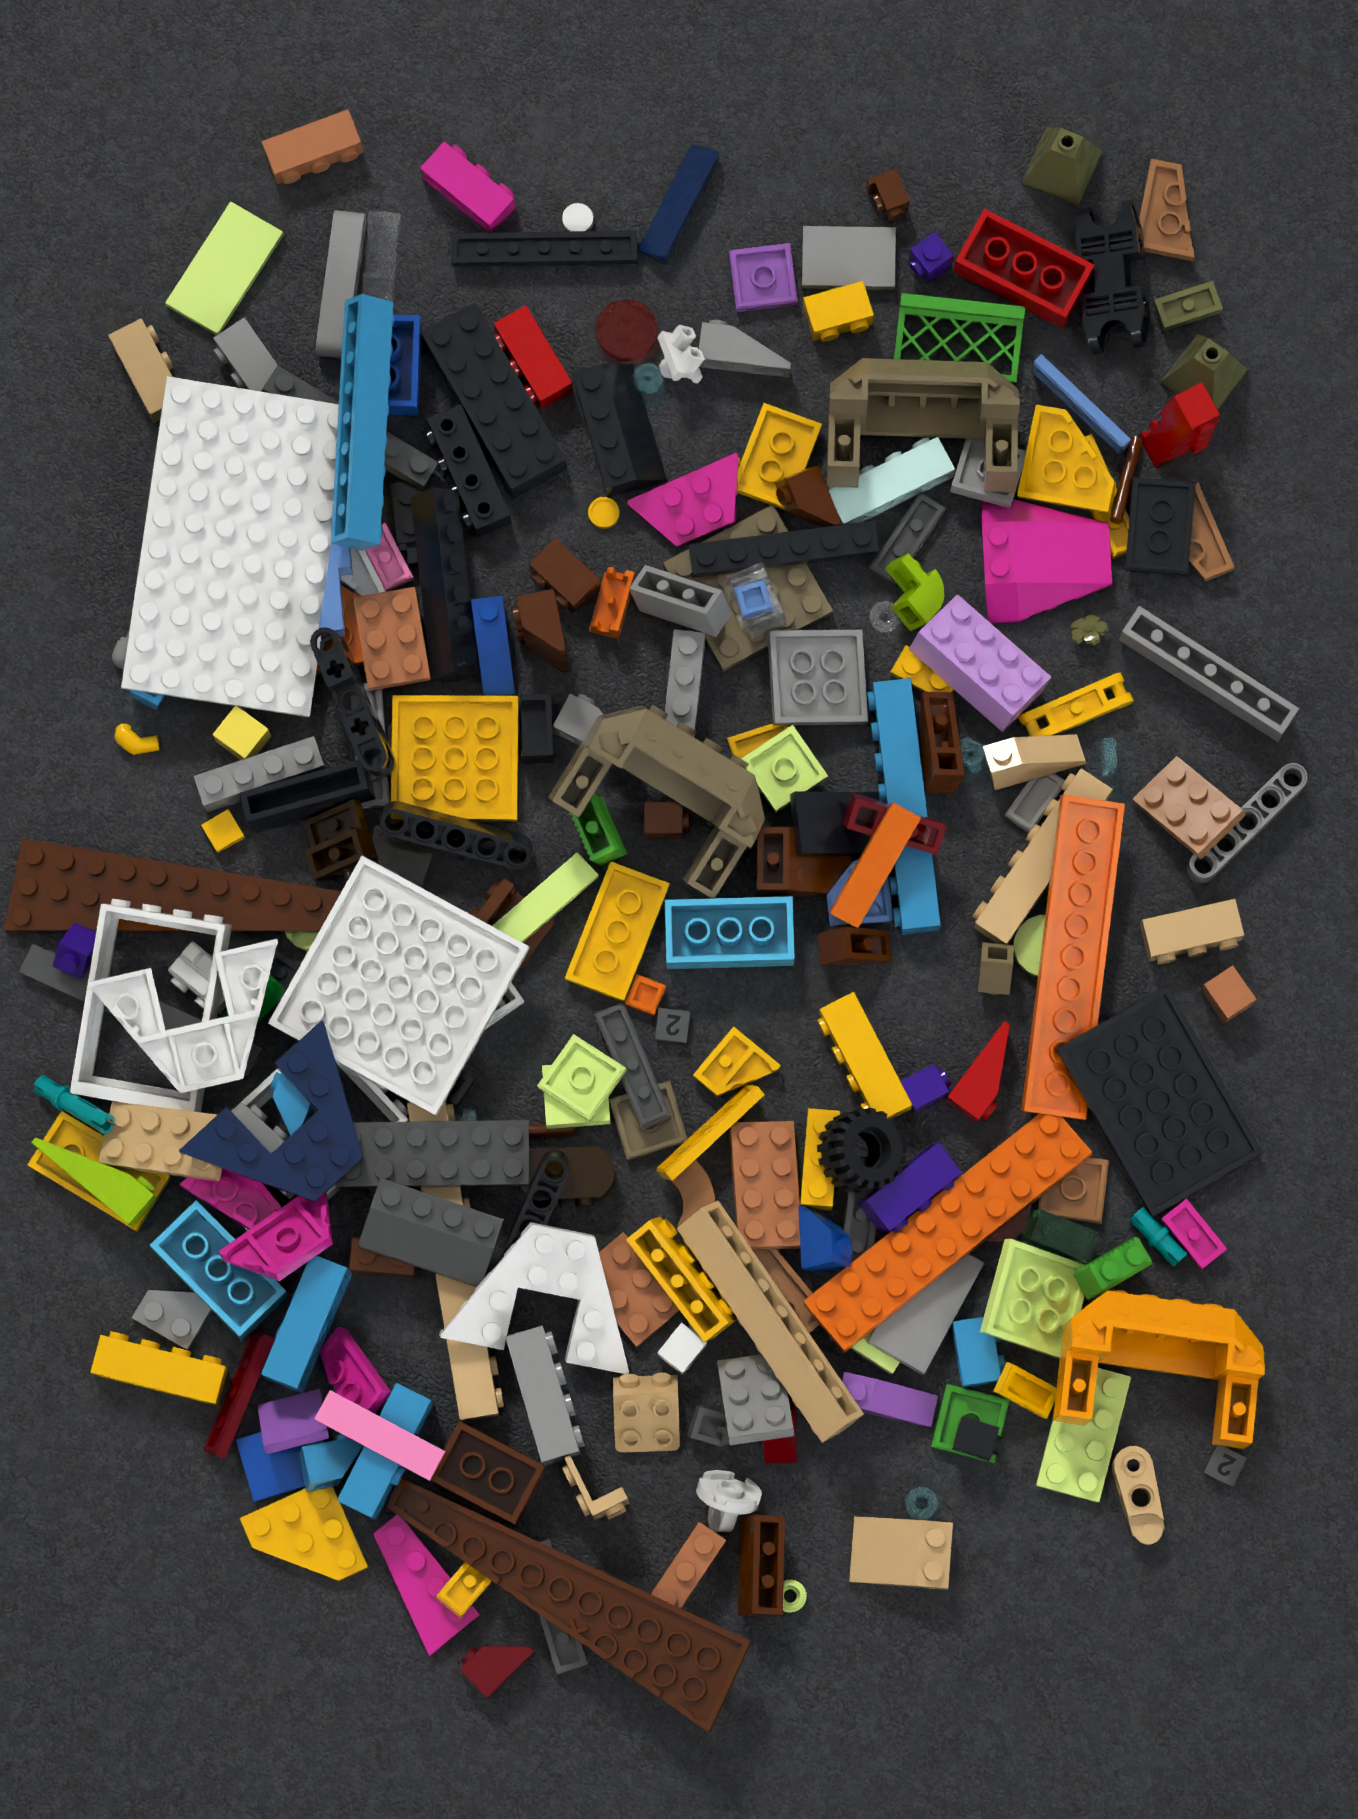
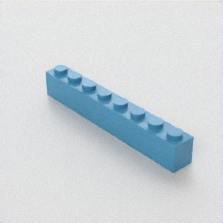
M365 294L345 300L331 529L332 544L362 551L380 545L383 532L381 516L384 505L383 480L386 474L384 463L385 448L388 441L386 427L389 414L388 391L391 383L389 373L390 357L393 351L391 337L394 324L393 302Z
M911 678L873 682L872 692H867L869 711L875 710L876 722L871 723L872 741H878L880 753H874L876 772H882L883 784H878L879 801L891 804L893 801L913 813L927 817ZM905 846L893 866L894 876L889 877L891 896L897 895L898 907L893 908L894 926L901 927V935L939 931L941 924L932 854Z

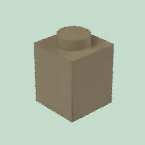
M982 942L978 992L992 995H1010L1014 945Z

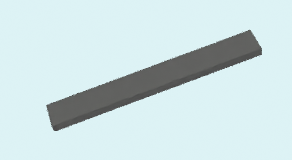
M32 944L19 973L85 1003L90 969L82 979H79L53 967L55 953ZM159 1001L165 1030L202 1022V1020ZM104 1006V1012L114 1016L109 1011V1009L106 1006ZM253 1043L244 1074L248 1078L262 1051V1047Z

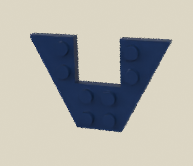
M323 1020L274 1063V1066L317 1110L311 1118L275 1151L270 1153L231 1110L226 1107L179 1150V1153L209 1163L214 1167L231 1171L250 1180L270 1185L286 1193H292L314 1203L362 1160L363 1156Z

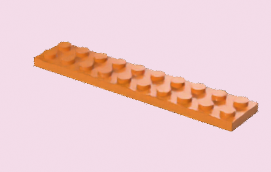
M1060 795L1021 1107L1022 1112L1086 1120L1088 1106L1055 1049L1098 1025L1125 808L1124 803Z
M1038 1114L953 1182V1188L949 1191L944 1189L931 1199L932 1204L921 1213L917 1210L907 1218L909 1223L896 1233L893 1231L888 1233L854 1260L850 1267L844 1268L805 1299L803 1305L843 1353H845L1090 1158L1093 1152L1062 1116Z

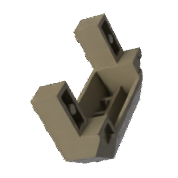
M860 359L830 383L827 487L858 488L860 435L984 439V492L1015 493L1018 473L1019 390L988 362Z
M653 704L650 709L641 705L598 716L550 793V800L580 817L612 763L619 768L625 769L715 825L683 877L687 884L715 899L746 847L751 848L765 820L756 777L746 770L749 764L734 754L730 759L720 754L719 752L722 747L708 738L703 743L694 738L695 730L679 721L675 726L668 722L666 718L669 714Z

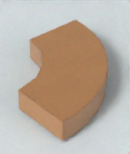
M696 1160L671 1181L679 1190L683 1200V1214L677 1227L700 1208L715 1202L711 1181L703 1167Z

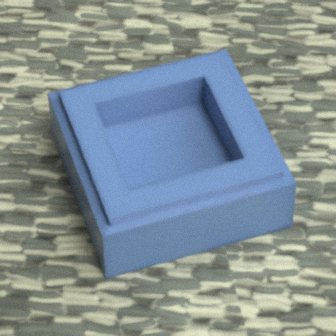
M764 579L734 588L743 620L773 611Z

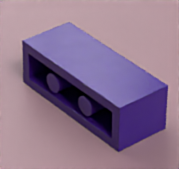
M937 1142L929 1145L902 1167L901 1173L894 1176L895 1180L892 1183L874 1189L859 1201L858 1204L880 1233L890 1230L896 1233L909 1223L906 1217L917 1210L921 1213L932 1204L930 1198L937 1192H941L944 1189L949 1191L953 1188L954 1179L962 1172L942 1145Z

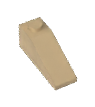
M1077 734L1013 737L983 746L987 767L995 790L1086 764Z

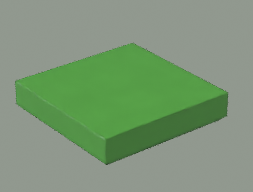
M946 1384L931 1448L994 1463L996 1455L992 1454L991 1459L987 1461L953 1451V1442L961 1417L1000 1427L998 1435L1001 1436L1010 1400Z

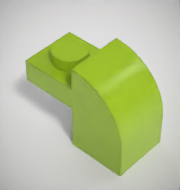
M907 553L891 561L885 570L904 591V594L894 603L891 609L906 627L912 631L927 624L940 610L944 601V585L936 569L925 573L918 561Z

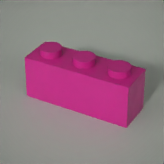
M444 141L420 167L422 179L486 232L494 233L515 210L513 192L502 183L497 185L490 179V173L479 164L474 166L467 160L468 156L461 148L456 145L451 147Z

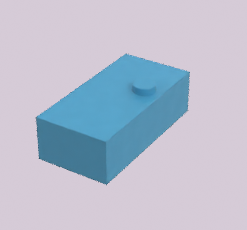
M315 1256L307 1262L285 1318L277 1330L275 1342L261 1375L267 1380L296 1392L304 1393L320 1354L319 1350L325 1342L352 1277L348 1268L319 1256Z
M396 1383L380 1417L419 1437L435 1404L432 1400ZM364 1446L337 1501L377 1521L394 1486H398L402 1479L405 1468Z

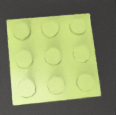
M1005 1239L980 1332L1060 1359L1063 1325L1081 1311L1085 1295L1073 1276L1074 1271L1083 1267L1084 1264L1013 1239Z

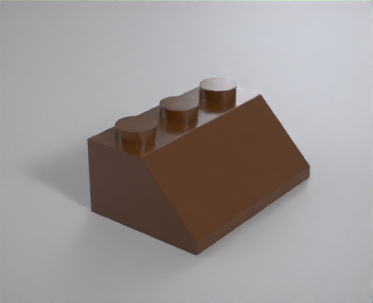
M554 589L516 596L518 606L512 607L518 641L524 640L528 651L560 672H569Z

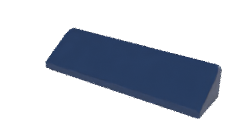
M691 144L637 250L639 253L662 264H666L719 160L718 151Z

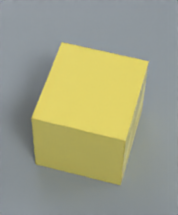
M236 705L212 734L219 745L240 760L257 755L271 738L268 728Z

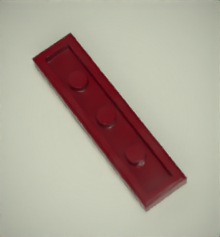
M252 1332L205 1444V1452L223 1459L226 1458L275 1338L263 1333Z

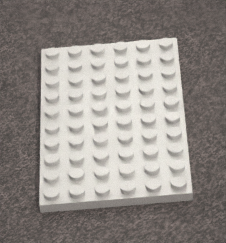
M167 376L121 689L310 717L317 661L312 651L310 640L312 634L319 629L332 546L331 529L339 404ZM320 635L319 638L317 639V647H318L319 649H320L321 635Z

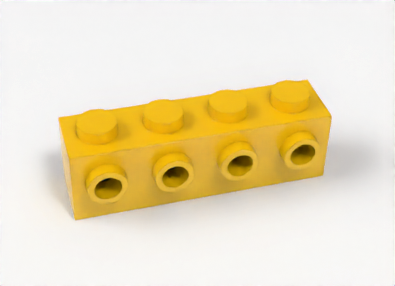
M661 1216L651 1219L628 1237L626 1241L703 1342L715 1338L737 1320L736 1315L716 1290L715 1284L708 1274L695 1262L697 1258L687 1245H682L677 1239L675 1227L667 1219L663 1220Z

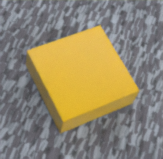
M229 809L201 825L217 853L245 838Z

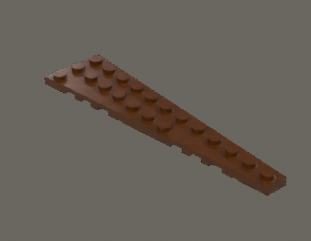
M22 838L3 931L6 933H67L75 922L96 932L101 904H111L113 898L131 901L130 908L142 909L143 904L161 906V913L173 915V909L193 912L192 918L204 920V914L224 917L223 923L232 925L231 933L319 932L342 891ZM119 919L117 932L200 933Z
M403 1478L400 1480L386 1506L387 1508L711 1733L752 1644L751 1641Z

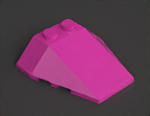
M1013 499L1011 508L982 501L985 590L988 621L991 624L1021 622L1042 611L1054 609L1057 605L1073 599L1077 600L1112 586L1109 523Z

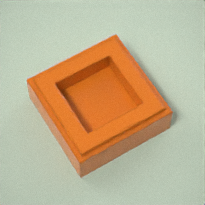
M636 974L625 1005L655 1016L666 985Z

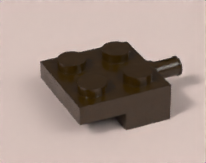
M351 799L303 821L311 847L305 850L313 880L328 881L343 875L345 883H347L361 856L371 861L378 859L360 799Z

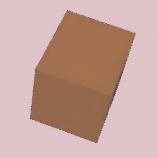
M1233 965L1205 983L1200 990L1223 1024L1251 1007L1256 1001L1255 996Z

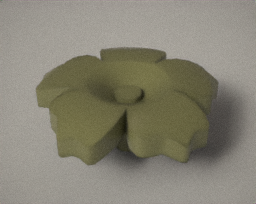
M1088 615L1085 620L1080 618L1070 626L1072 642L1080 644L1085 640L1086 644L1095 646L1097 643H1100L1099 636H1104L1105 632L1109 631L1107 623L1102 622L1096 615Z

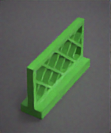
M901 293L894 359H900L901 351L911 343L922 356L919 360H930L928 357L941 347L946 350L953 361H960L974 350L983 362L991 364L1004 353L1011 361L1012 369L1011 375H1001L1009 382L1016 383L1025 307ZM905 315L918 316L926 326L912 337L904 328ZM925 317L935 318V319H934L932 322L929 323V322L925 319ZM941 319L950 320L957 329L944 340L941 339L932 327ZM956 321H965L966 323L960 327ZM972 322L980 323L987 331V334L976 343H973L963 331ZM987 324H992V325H997V326L994 327V328L991 330V329L987 326ZM1002 326L1016 327L1015 340L1004 347L994 333ZM929 329L939 344L925 354L915 340ZM904 333L909 340L902 345ZM960 333L971 347L956 357L946 343ZM991 336L1001 351L987 361L977 346ZM1012 346H1014L1013 357L1007 351Z

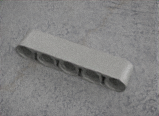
M334 211L316 339V356L341 359L345 300L357 296L366 230V213Z
M1289 763L1283 766L1241 807L1245 814L1244 817L1251 818L1255 823V828L1245 830L1238 822L1223 837L1232 843L1233 850L1229 852L1221 851L1216 844L1202 859L1193 854L1187 865L1189 878L1195 883L1203 884L1216 876L1302 791L1307 782V772L1304 767L1297 763ZM1289 773L1296 775L1299 779V785L1294 787L1287 785L1283 778L1284 775ZM1265 795L1274 797L1277 801V806L1275 808L1265 807L1262 804L1261 797ZM1198 860H1204L1210 865L1211 870L1206 874L1199 873L1195 869L1194 863Z

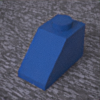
M805 1205L798 1206L802 1269L824 1274L850 1267L853 1251L850 1235L822 1210Z

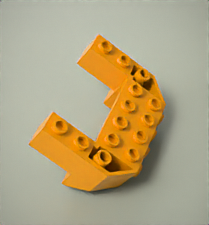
M1109 1290L1063 1325L1053 1421L1085 1426L1092 1420L1098 1363L1218 1380L1212 1444L1245 1449L1252 1444L1258 1381L1265 1374L1263 1345L1234 1309L1223 1308V1306L1217 1304L1201 1305L1183 1299L1167 1300L1160 1299L1155 1295H1133L1122 1290Z

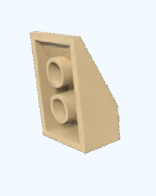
M854 1516L849 1582L947 1590L949 1585L953 1523Z

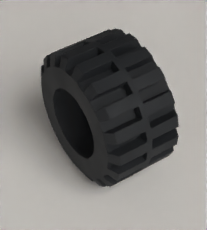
M863 1108L840 1114L824 1126L827 1131L821 1132L819 1136L822 1144L817 1145V1152H821L822 1158H819L818 1161L819 1165H824L826 1169L823 1171L825 1177L833 1178L831 1183L835 1187L842 1186L843 1191L860 1193L884 1187L895 1180L894 1176L901 1173L902 1168L899 1165L905 1163L906 1156L902 1155V1150L906 1149V1142H901L902 1130H896L895 1125L897 1122L893 1118L887 1119V1113L883 1111L876 1112L874 1108ZM857 1135L865 1141L868 1148L869 1157L866 1166L860 1162L855 1152Z

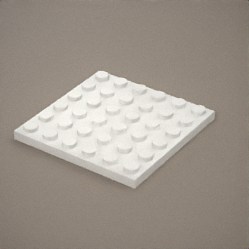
M361 856L268 1024L300 1040L323 1020L335 1061L437 1116L530 947Z

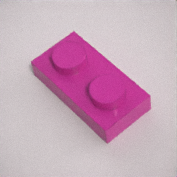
M1187 1199L1161 1219L1201 1270L1227 1250L1225 1245Z

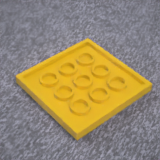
M393 695L392 751L395 756L396 767L391 774V802L400 801L475 822H517L519 696ZM397 813L390 814L391 821H404L401 815Z

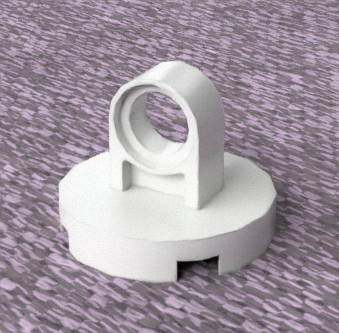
M712 1470L705 1472L703 1478L700 1477L696 1492L698 1497L710 1506L708 1510L710 1529L714 1532H731L735 1526L738 1514H750L756 1511L762 1495L757 1484L746 1478L745 1483L734 1479L735 1473L730 1471Z

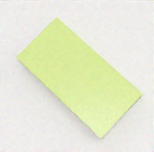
M230 201L165 302L166 306L217 336L223 331L284 236L283 231Z

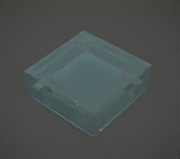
M1103 738L1101 742L1102 776L1114 775L1117 769L1116 740L1114 738Z

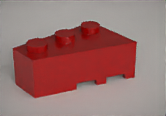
M1201 382L1174 396L1161 410L1162 419L1159 422L1157 419L1153 420L1149 424L1151 429L1142 432L1138 437L1143 440L1142 445L1156 469L1190 451L1196 454L1206 449L1210 445L1208 442L1213 437L1220 414Z

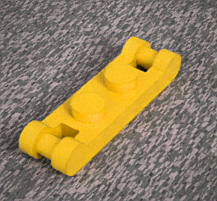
M1116 673L1020 715L1018 719L1022 727H1026L1029 733L1028 737L1053 736L1116 709L1126 707L1133 703L1134 700L1131 693L1126 692L1123 686L1125 680L1122 674ZM1112 689L1115 698L1108 700L1104 691ZM1045 717L1049 726L1040 729L1037 720Z

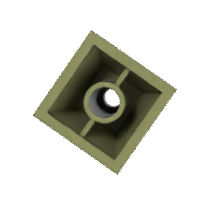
M1046 127L1022 180V184L1079 207L1103 151L1078 134L1061 127Z
M1197 334L1162 379L1161 384L1178 395L1202 382L1218 410L1248 369L1214 341Z

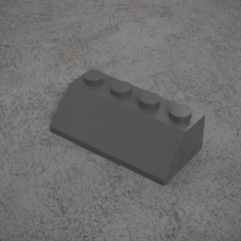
M380 1178L358 1247L477 1287L484 1279L504 1219Z

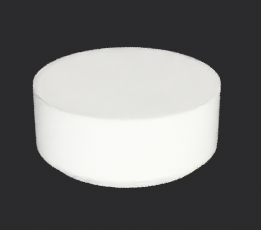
M581 203L569 205L564 210L562 216L565 230L590 231L593 226V213L591 209Z

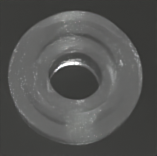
M880 601L872 607L869 618L871 625L876 630L890 632L897 628L900 618L891 609L894 603ZM882 613H888L891 619L888 622H883L879 616Z

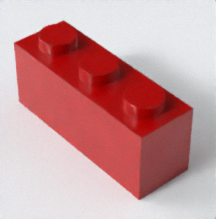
M526 305L494 323L495 338L502 350H506L511 359L509 362L517 376H521L526 384L524 388L533 403L537 402L541 410L573 392L571 379Z

